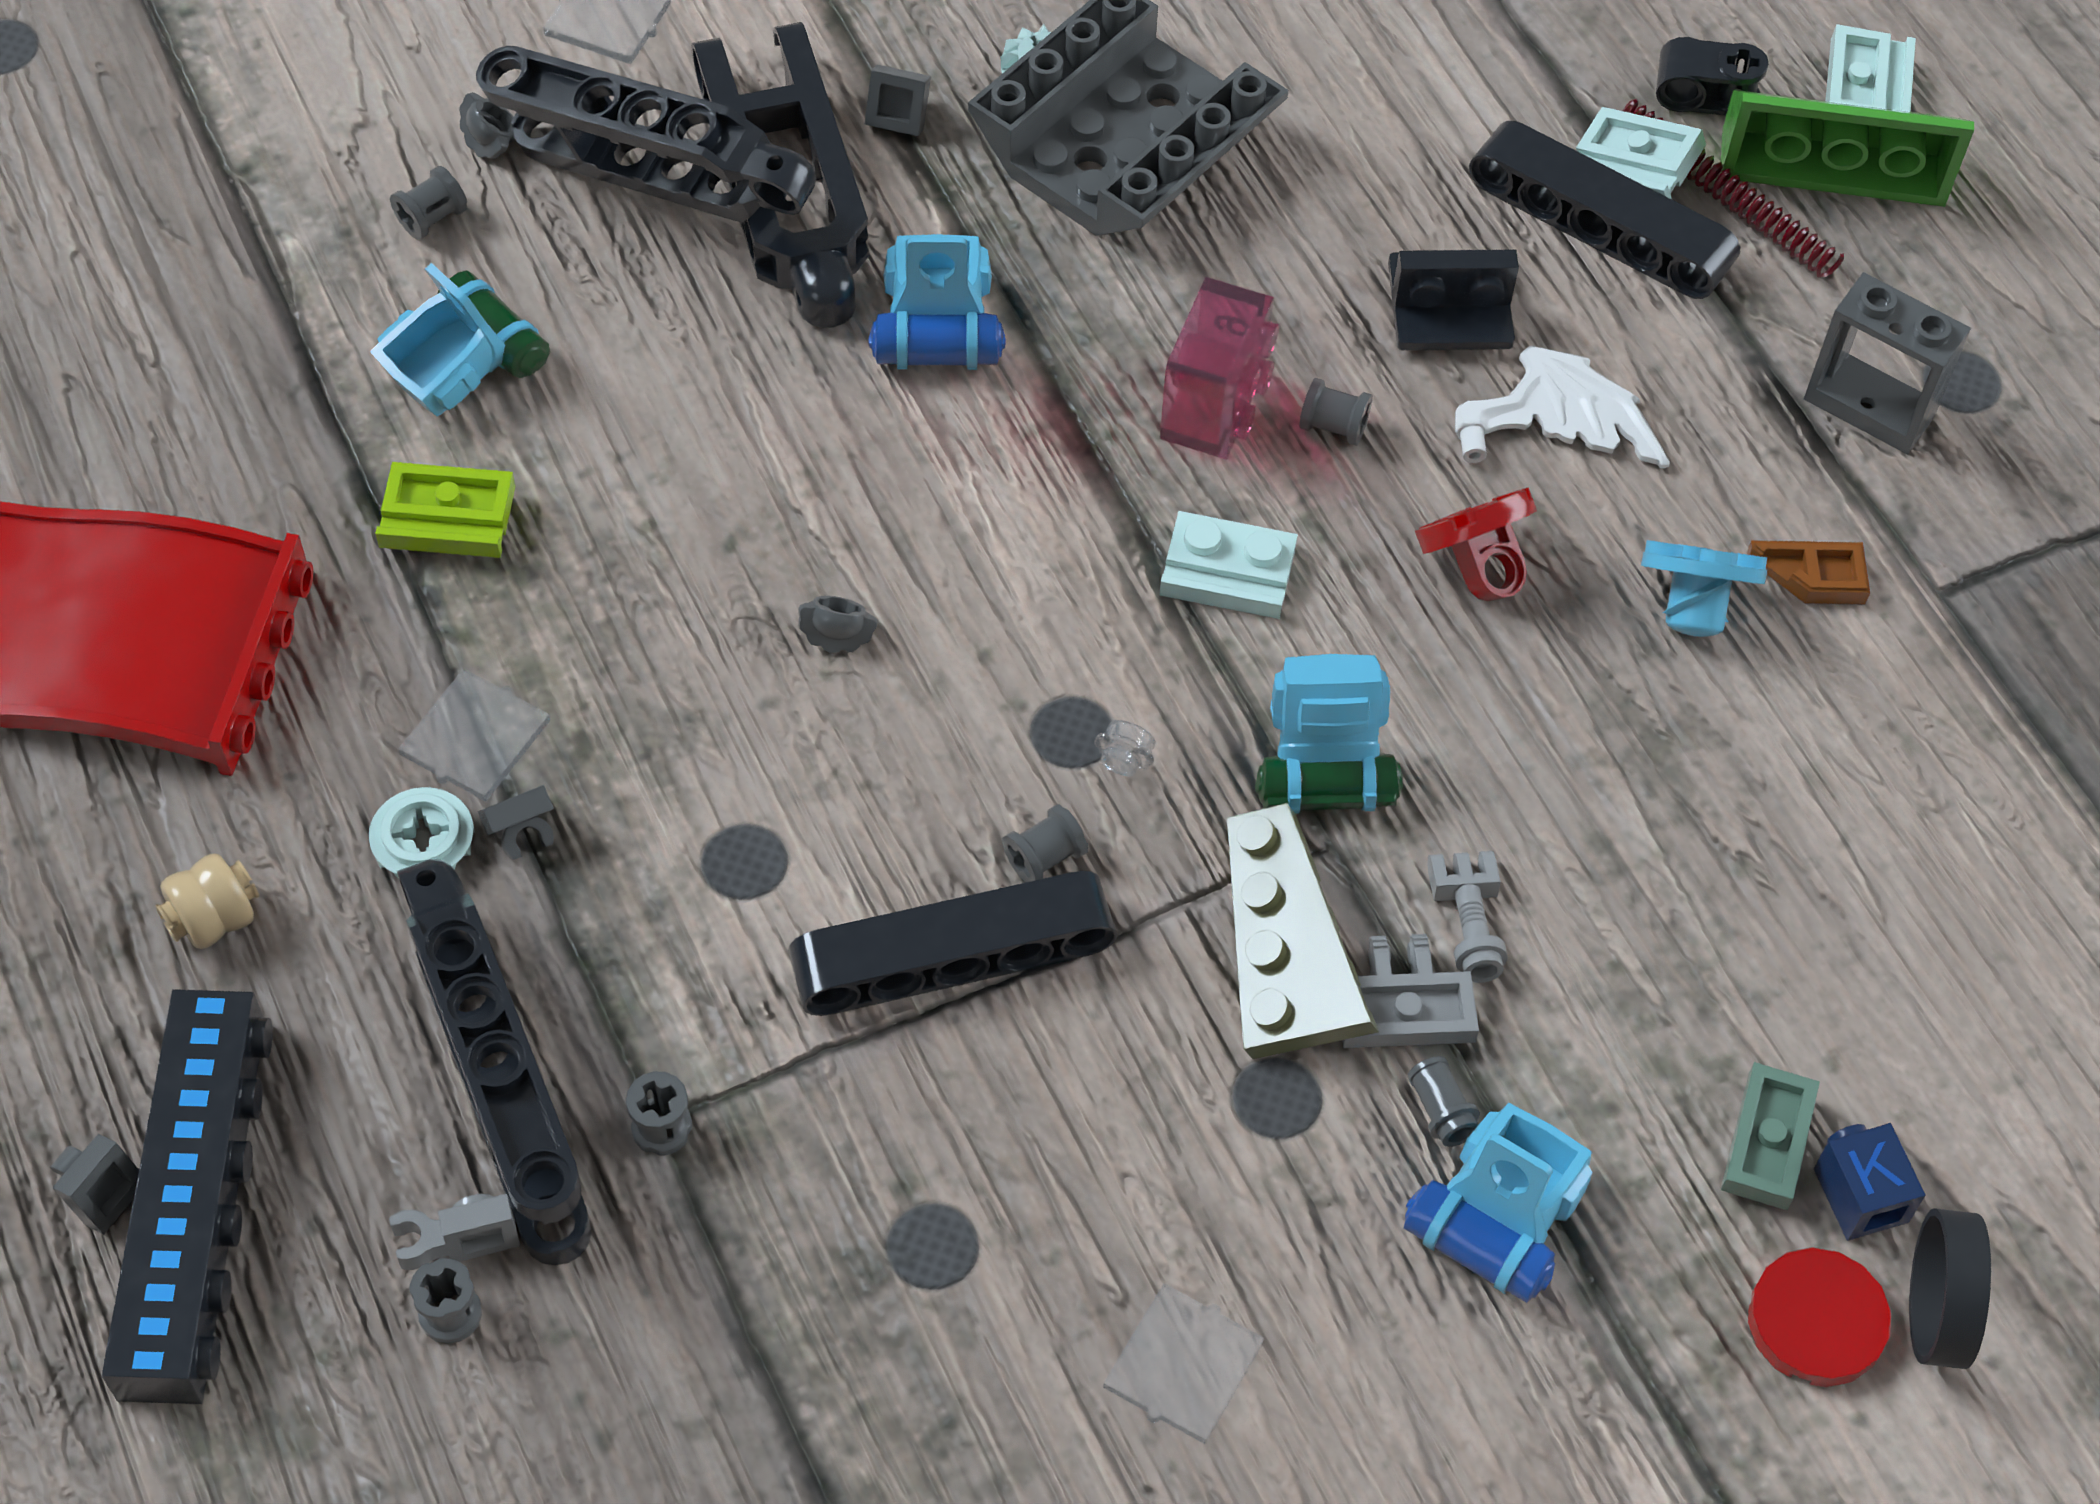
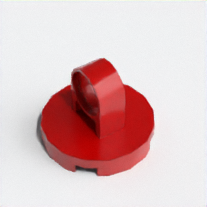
M1529 487L1495 497L1490 502L1473 508L1468 507L1420 527L1418 530H1415L1423 554L1451 546L1469 591L1480 600L1487 602L1514 596L1522 589L1526 582L1527 569L1525 560L1511 523L1537 512V508ZM1490 556L1500 560L1505 569V582L1500 589L1492 586L1485 575V563Z

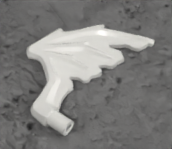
M1529 346L1519 357L1526 373L1508 396L1488 400L1467 401L1459 405L1455 412V433L1458 439L1461 440L1463 459L1468 463H1478L1486 458L1485 434L1501 429L1516 428L1526 430L1531 426L1534 418L1542 426V434L1548 438H1559L1565 443L1573 444L1576 436H1578L1589 449L1610 454L1614 452L1620 443V438L1616 431L1618 429L1622 436L1632 442L1639 460L1657 464L1659 468L1663 469L1669 467L1670 464L1655 434L1636 405L1640 403V399L1589 366V358Z

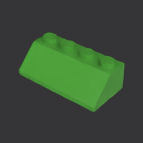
M1733 90L1722 128L1721 162L1723 163V168L1720 174L1725 169L1731 168V176L1728 180L1735 175H1739L1740 181L1945 207L1974 133V121L1932 114Z

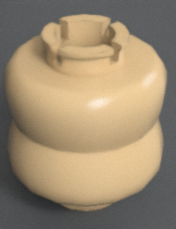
M209 854L198 860L190 870L167 876L160 885L166 902L155 905V908L160 918L165 920L163 923L176 943L180 938L186 936L195 948L204 949L216 943L226 932L248 926L254 919V912L249 900L260 896L254 883L250 884L249 881L252 879L239 860L229 867L219 854Z

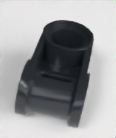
M1678 37L1669 40L1660 51L1656 88L1657 100L1661 106L1674 112H1697L1726 117L1733 90L1737 88L1741 89V91L1760 93L1758 84L1765 77L1768 70V57L1763 50L1747 43L1713 42L1692 37ZM1740 59L1744 60L1742 73L1737 72Z

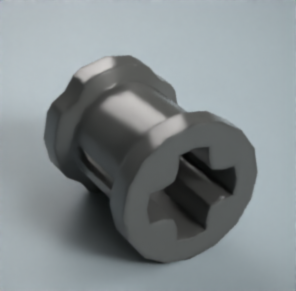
M437 166L430 170V178L405 193L400 190L390 196L391 207L400 224L417 240L427 236L429 232L428 227L451 213L459 215L468 209L467 198L460 184L442 166Z
M1314 378L1303 404L1299 428L1310 431L1312 427H1317L1346 436L1347 443L1357 446L1369 418L1373 395L1363 392L1358 397L1326 387L1324 380Z
M1060 804L1047 810L1046 819L1023 833L1019 834L1012 831L1002 838L1004 852L1010 864L1025 883L1043 879V872L1069 856L1078 859L1088 853V843L1082 828L1071 812Z
M653 1071L643 1074L632 1083L626 1097L629 1117L633 1120L631 1131L634 1141L645 1152H653L660 1156L675 1153L686 1145L688 1134L692 1129V1120L687 1109L688 1095L685 1085L676 1076L667 1072ZM648 1090H651L653 1098L647 1100L646 1093ZM660 1110L663 1116L659 1117L655 1111ZM672 1128V1136L667 1137L666 1129Z
M439 1258L434 1262L420 1266L412 1277L409 1290L414 1299L415 1309L418 1312L419 1323L425 1334L436 1342L446 1344L460 1342L471 1336L479 1326L482 1308L467 1267L459 1261L449 1258ZM453 1295H458L456 1301L452 1300ZM436 1301L441 1302L439 1307H434Z

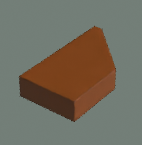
M1751 540L1747 555L1767 557V575L1803 603L1866 604L1870 595V586L1863 542Z

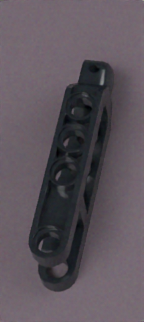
M797 22L773 28L774 45L781 48L786 86L741 95L738 94L720 37L693 42V63L702 99L732 108L765 133L798 127L801 138H808L816 180H821L825 191L826 215L830 223L829 226L793 233L780 227L775 211L759 207L749 219L740 223L757 279L776 288L792 289L799 313L805 321L813 326L834 328L846 323L853 316L856 309L853 274L860 269L869 257V248L866 242L868 240V217L804 24ZM739 181L728 183L730 191L737 186Z
M504 46L493 50L484 57L476 71V81L489 101L499 107L516 111L511 122L513 136L526 156L535 161L740 223L749 219L759 207L789 215L799 214L815 187L816 175L814 168L803 155L771 144L764 131L728 106L518 46ZM513 69L521 70L515 82L504 87L496 86L498 79L507 71ZM653 109L662 111L658 120L652 125L646 127L636 124L637 119L645 112ZM544 122L554 125L547 135L540 138H530L533 129L540 123ZM700 123L710 125L708 132L702 138L696 141L684 138L688 129ZM635 148L646 150L645 155L637 163L629 166L621 165L622 158L630 150ZM684 161L693 164L691 170L682 178L675 180L667 179L668 172L674 165ZM721 179L727 183L739 181L737 186L727 193H714L715 186ZM788 195L792 201H787L786 196Z
M429 859L397 870L412 914L406 922L417 949L416 956L503 1191L508 1196L523 1244L531 1257L543 1264L556 1266L570 1263L580 1257L585 1251L592 1234L587 1207L581 1194L582 1190L577 1165L476 906L470 895L466 894L463 883L455 870L441 859ZM474 995L486 996L484 1003L474 1011H458L459 1006L465 999ZM497 1052H507L506 1058L500 1064L489 1068L480 1067L487 1056ZM568 1215L575 1221L573 1231L568 1237L560 1241H545L536 1233L539 1221H543L544 1224L554 1223Z

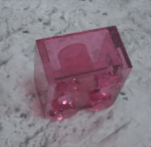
M1205 277L1166 364L1160 439L1226 460L1236 438L1246 440L1256 411V406L1251 405L1255 393L1263 396L1266 394L1274 370L1275 362L1267 360L1273 352L1279 333V324L1271 322L1274 297Z

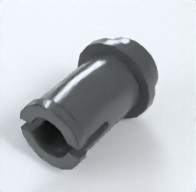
M1435 1056L1416 1064L1409 1071L1408 1078L1411 1085L1415 1087L1431 1119L1428 1126L1431 1136L1434 1139L1441 1140L1444 1146L1453 1147L1466 1142L1470 1134L1479 1125L1477 1120L1479 1119L1480 1112L1475 1104L1467 1103L1449 1069L1446 1058Z

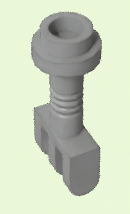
M1494 851L1479 852L1478 868L1480 873H1473L1468 852L1454 853V874L1447 875L1442 854L1428 855V875L1434 901L1456 900L1464 937V940L1454 950L1457 969L1460 972L1471 971L1472 982L1475 983L1489 982L1498 978L1503 973V966L1508 959L1506 946L1501 938L1489 934L1482 898L1498 897L1501 881Z

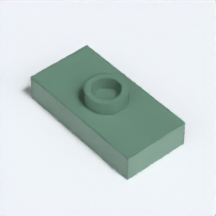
M1753 1063L1748 1074L1721 1191L1788 1210L1795 1194L1820 1081L1760 1063Z

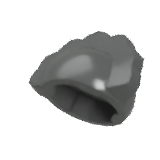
M472 92L465 95L459 107L461 116L460 129L464 133L465 143L470 149H474L478 157L497 159L507 150L508 144L515 138L511 124L513 115L506 108L499 107L490 102L489 99L483 98Z
M818 596L809 603L801 604L798 608V626L800 630L806 634L807 640L811 645L821 646L829 653H836L841 650L854 652L860 645L866 644L871 640L878 624V620L866 612L861 604L842 597Z

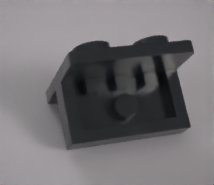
M1516 249L1414 250L1393 252L1389 255L1388 269L1396 341L1399 350L1511 349L1513 347L1515 335L1511 301L1519 270Z

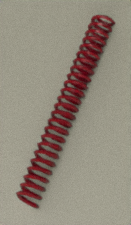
M1632 99L1623 109L1624 112L1655 118V111L1646 114V105L1638 107V99ZM1703 149L1687 175L1688 180H1695V184L1698 187L1703 186L1704 192L1712 193L1713 199H1721L1722 206H1729L1730 212H1738L1739 219H1746L1747 224L1750 226L1755 225L1757 232L1764 231V237L1767 239L1772 238L1773 244L1781 245L1782 251H1790L1791 258L1799 257L1800 265L1807 264L1809 271H1816L1817 278L1829 276L1841 265L1844 260V253L1840 254L1838 260L1831 268L1821 273L1822 267L1832 259L1836 252L1835 247H1830L1823 254L1818 264L1814 267L1812 266L1813 261L1826 248V240L1820 241L1815 246L1808 259H1803L1804 254L1817 242L1818 233L1809 236L1800 252H1794L1795 248L1808 236L1809 227L1802 228L1795 236L1792 244L1786 247V242L1800 228V220L1794 221L1786 230L1783 238L1777 240V236L1791 222V214L1783 216L1774 232L1769 234V228L1782 216L1783 207L1775 209L1769 216L1765 226L1760 227V222L1773 210L1774 201H1769L1762 207L1766 200L1765 194L1759 195L1753 201L1757 194V188H1751L1745 194L1748 189V181L1742 182L1736 188L1740 181V176L1735 175L1728 181L1731 176V168L1725 169L1719 175L1723 168V163L1718 162L1713 165L1714 155L1705 158L1706 151ZM1701 163L1696 172V175L1692 176L1691 171H1693ZM1709 170L1705 177V180L1703 182H1700V177H1702ZM1718 176L1713 187L1708 188V184ZM1727 182L1722 193L1717 195V190ZM1735 189L1731 196V199L1729 201H1725V197ZM1744 195L1739 206L1734 208V203ZM1753 201L1748 212L1743 214V209ZM1762 207L1757 218L1754 221H1752V215H1754Z

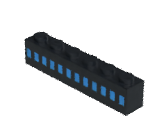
M172 989L102 1370V1378L117 1402L203 1404L206 1380H215L218 1375L221 1346L220 1340L214 1336L217 1314L226 1313L229 1308L232 1289L230 1271L225 1270L228 1247H237L241 1237L242 1210L240 1205H236L239 1182L247 1183L252 1171V1145L250 1141H246L249 1120H258L262 1109L263 1087L261 1080L256 1079L260 1058L269 1057L273 1041L272 1021L270 1018L263 1017L254 992Z

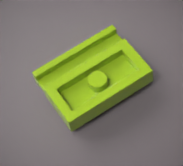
M392 462L381 507L380 526H377L375 533L379 548L501 558L503 535H506L516 487L513 472Z

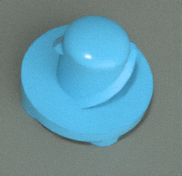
M1651 540L1646 541L1645 552H1643L1641 566L1673 571L1668 606L1663 612L1666 614L1665 622L1677 632L1698 637L1717 635L1724 630L1725 622H1729L1726 614L1732 580L1765 584L1767 575V557Z

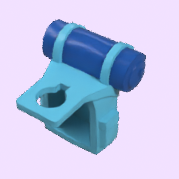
M943 234L897 236L895 245L887 249L883 274L885 293L893 296L890 313L877 315L869 336V347L872 349L877 365L897 364V369H907L908 365H966L967 370H977V365H997L999 358L1002 356V350L1005 349L1006 339L1001 322L998 321L997 315L984 313L982 297L990 294L992 275L988 249L980 245L979 237Z
M1508 1103L1500 1112H1489L1467 1138L1460 1154V1159L1464 1165L1447 1185L1432 1180L1428 1185H1423L1409 1199L1406 1205L1407 1211L1403 1228L1422 1239L1424 1246L1433 1251L1435 1249L1476 1273L1494 1284L1493 1287L1503 1294L1508 1291L1527 1303L1532 1298H1535L1540 1291H1545L1551 1282L1555 1268V1253L1544 1245L1548 1236L1547 1231L1555 1220L1566 1221L1581 1201L1593 1173L1589 1167L1592 1151L1553 1125Z

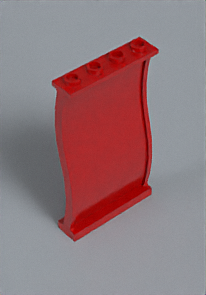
M0 501V728L65 731L128 741L215 764L220 774L233 776L240 755L247 754L253 745L256 730L254 717L260 701H267L272 694L275 683L274 664L280 648L287 649L291 643L295 623L293 613L299 597L306 598L312 586L313 565L312 562L306 560L300 536L287 533L285 540L281 541L235 527L179 516L140 511L39 507Z

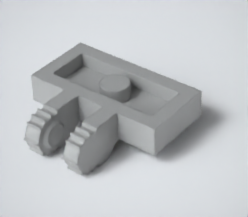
M1412 934L1407 945V957L1411 965V974H1392L1390 964L1391 952L1386 936H1371L1368 949L1370 975L1358 976L1361 983L1360 989L1368 1009L1372 1012L1379 1032L1342 1040L1343 1048L1476 1043L1479 1027L1471 971L1433 973L1427 934Z

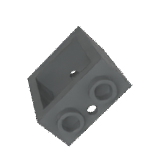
M1863 272L1834 311L1804 400L1908 455L1936 415L1971 327ZM1858 329L1930 366L1931 370L1922 392L1850 355L1849 353ZM1861 403H1869L1873 408L1866 409L1862 407Z

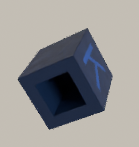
M1891 1123L1866 1129L1864 1124H1855L1838 1130L1828 1138L1827 1144L1814 1167V1172L1847 1241L1909 1223L1926 1196Z

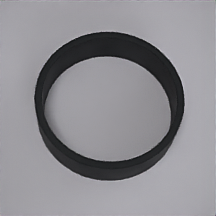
M1933 1208L1925 1216L1920 1228L1913 1257L1909 1294L1911 1343L1914 1355L1920 1364L1968 1369L1972 1366L1979 1353L1985 1333L1990 1302L1991 1249L1986 1223L1978 1213Z

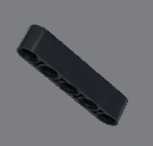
M1517 121L1501 123L1469 163V172L1472 179L1487 193L1688 297L1703 299L1710 296L1740 255L1741 246L1738 239L1723 225Z
M1076 871L813 930L795 938L789 945L788 953L804 1011L810 1015L826 1016L1090 956L1110 947L1118 935L1099 876L1091 871Z

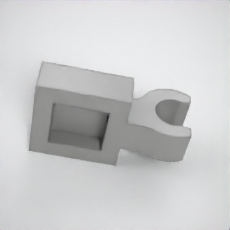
M476 1194L465 1197L456 1202L453 1207L439 1210V1220L431 1219L418 1210H403L389 1218L394 1236H401L411 1232L421 1235L415 1245L396 1250L401 1269L405 1270L418 1269L423 1264L445 1256H450V1259L460 1262L520 1246L507 1194L495 1197L488 1194Z

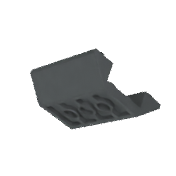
M1089 0L968 102V111L1010 178L1097 236L1144 227L1288 98L1289 90L1246 62L1222 81L1156 38L1158 5L1150 0ZM1156 99H1167L1175 105L1154 107L1149 102ZM1090 161L1100 164L1103 168L1101 170L1089 169L1083 171L1077 165Z

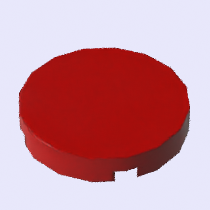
M1811 1247L1787 1252L1765 1268L1752 1292L1748 1324L1756 1347L1774 1369L1790 1378L1794 1374L1801 1379L1810 1380L1809 1385L1827 1388L1851 1383L1873 1368L1890 1338L1891 1310L1882 1286L1862 1264L1840 1252Z

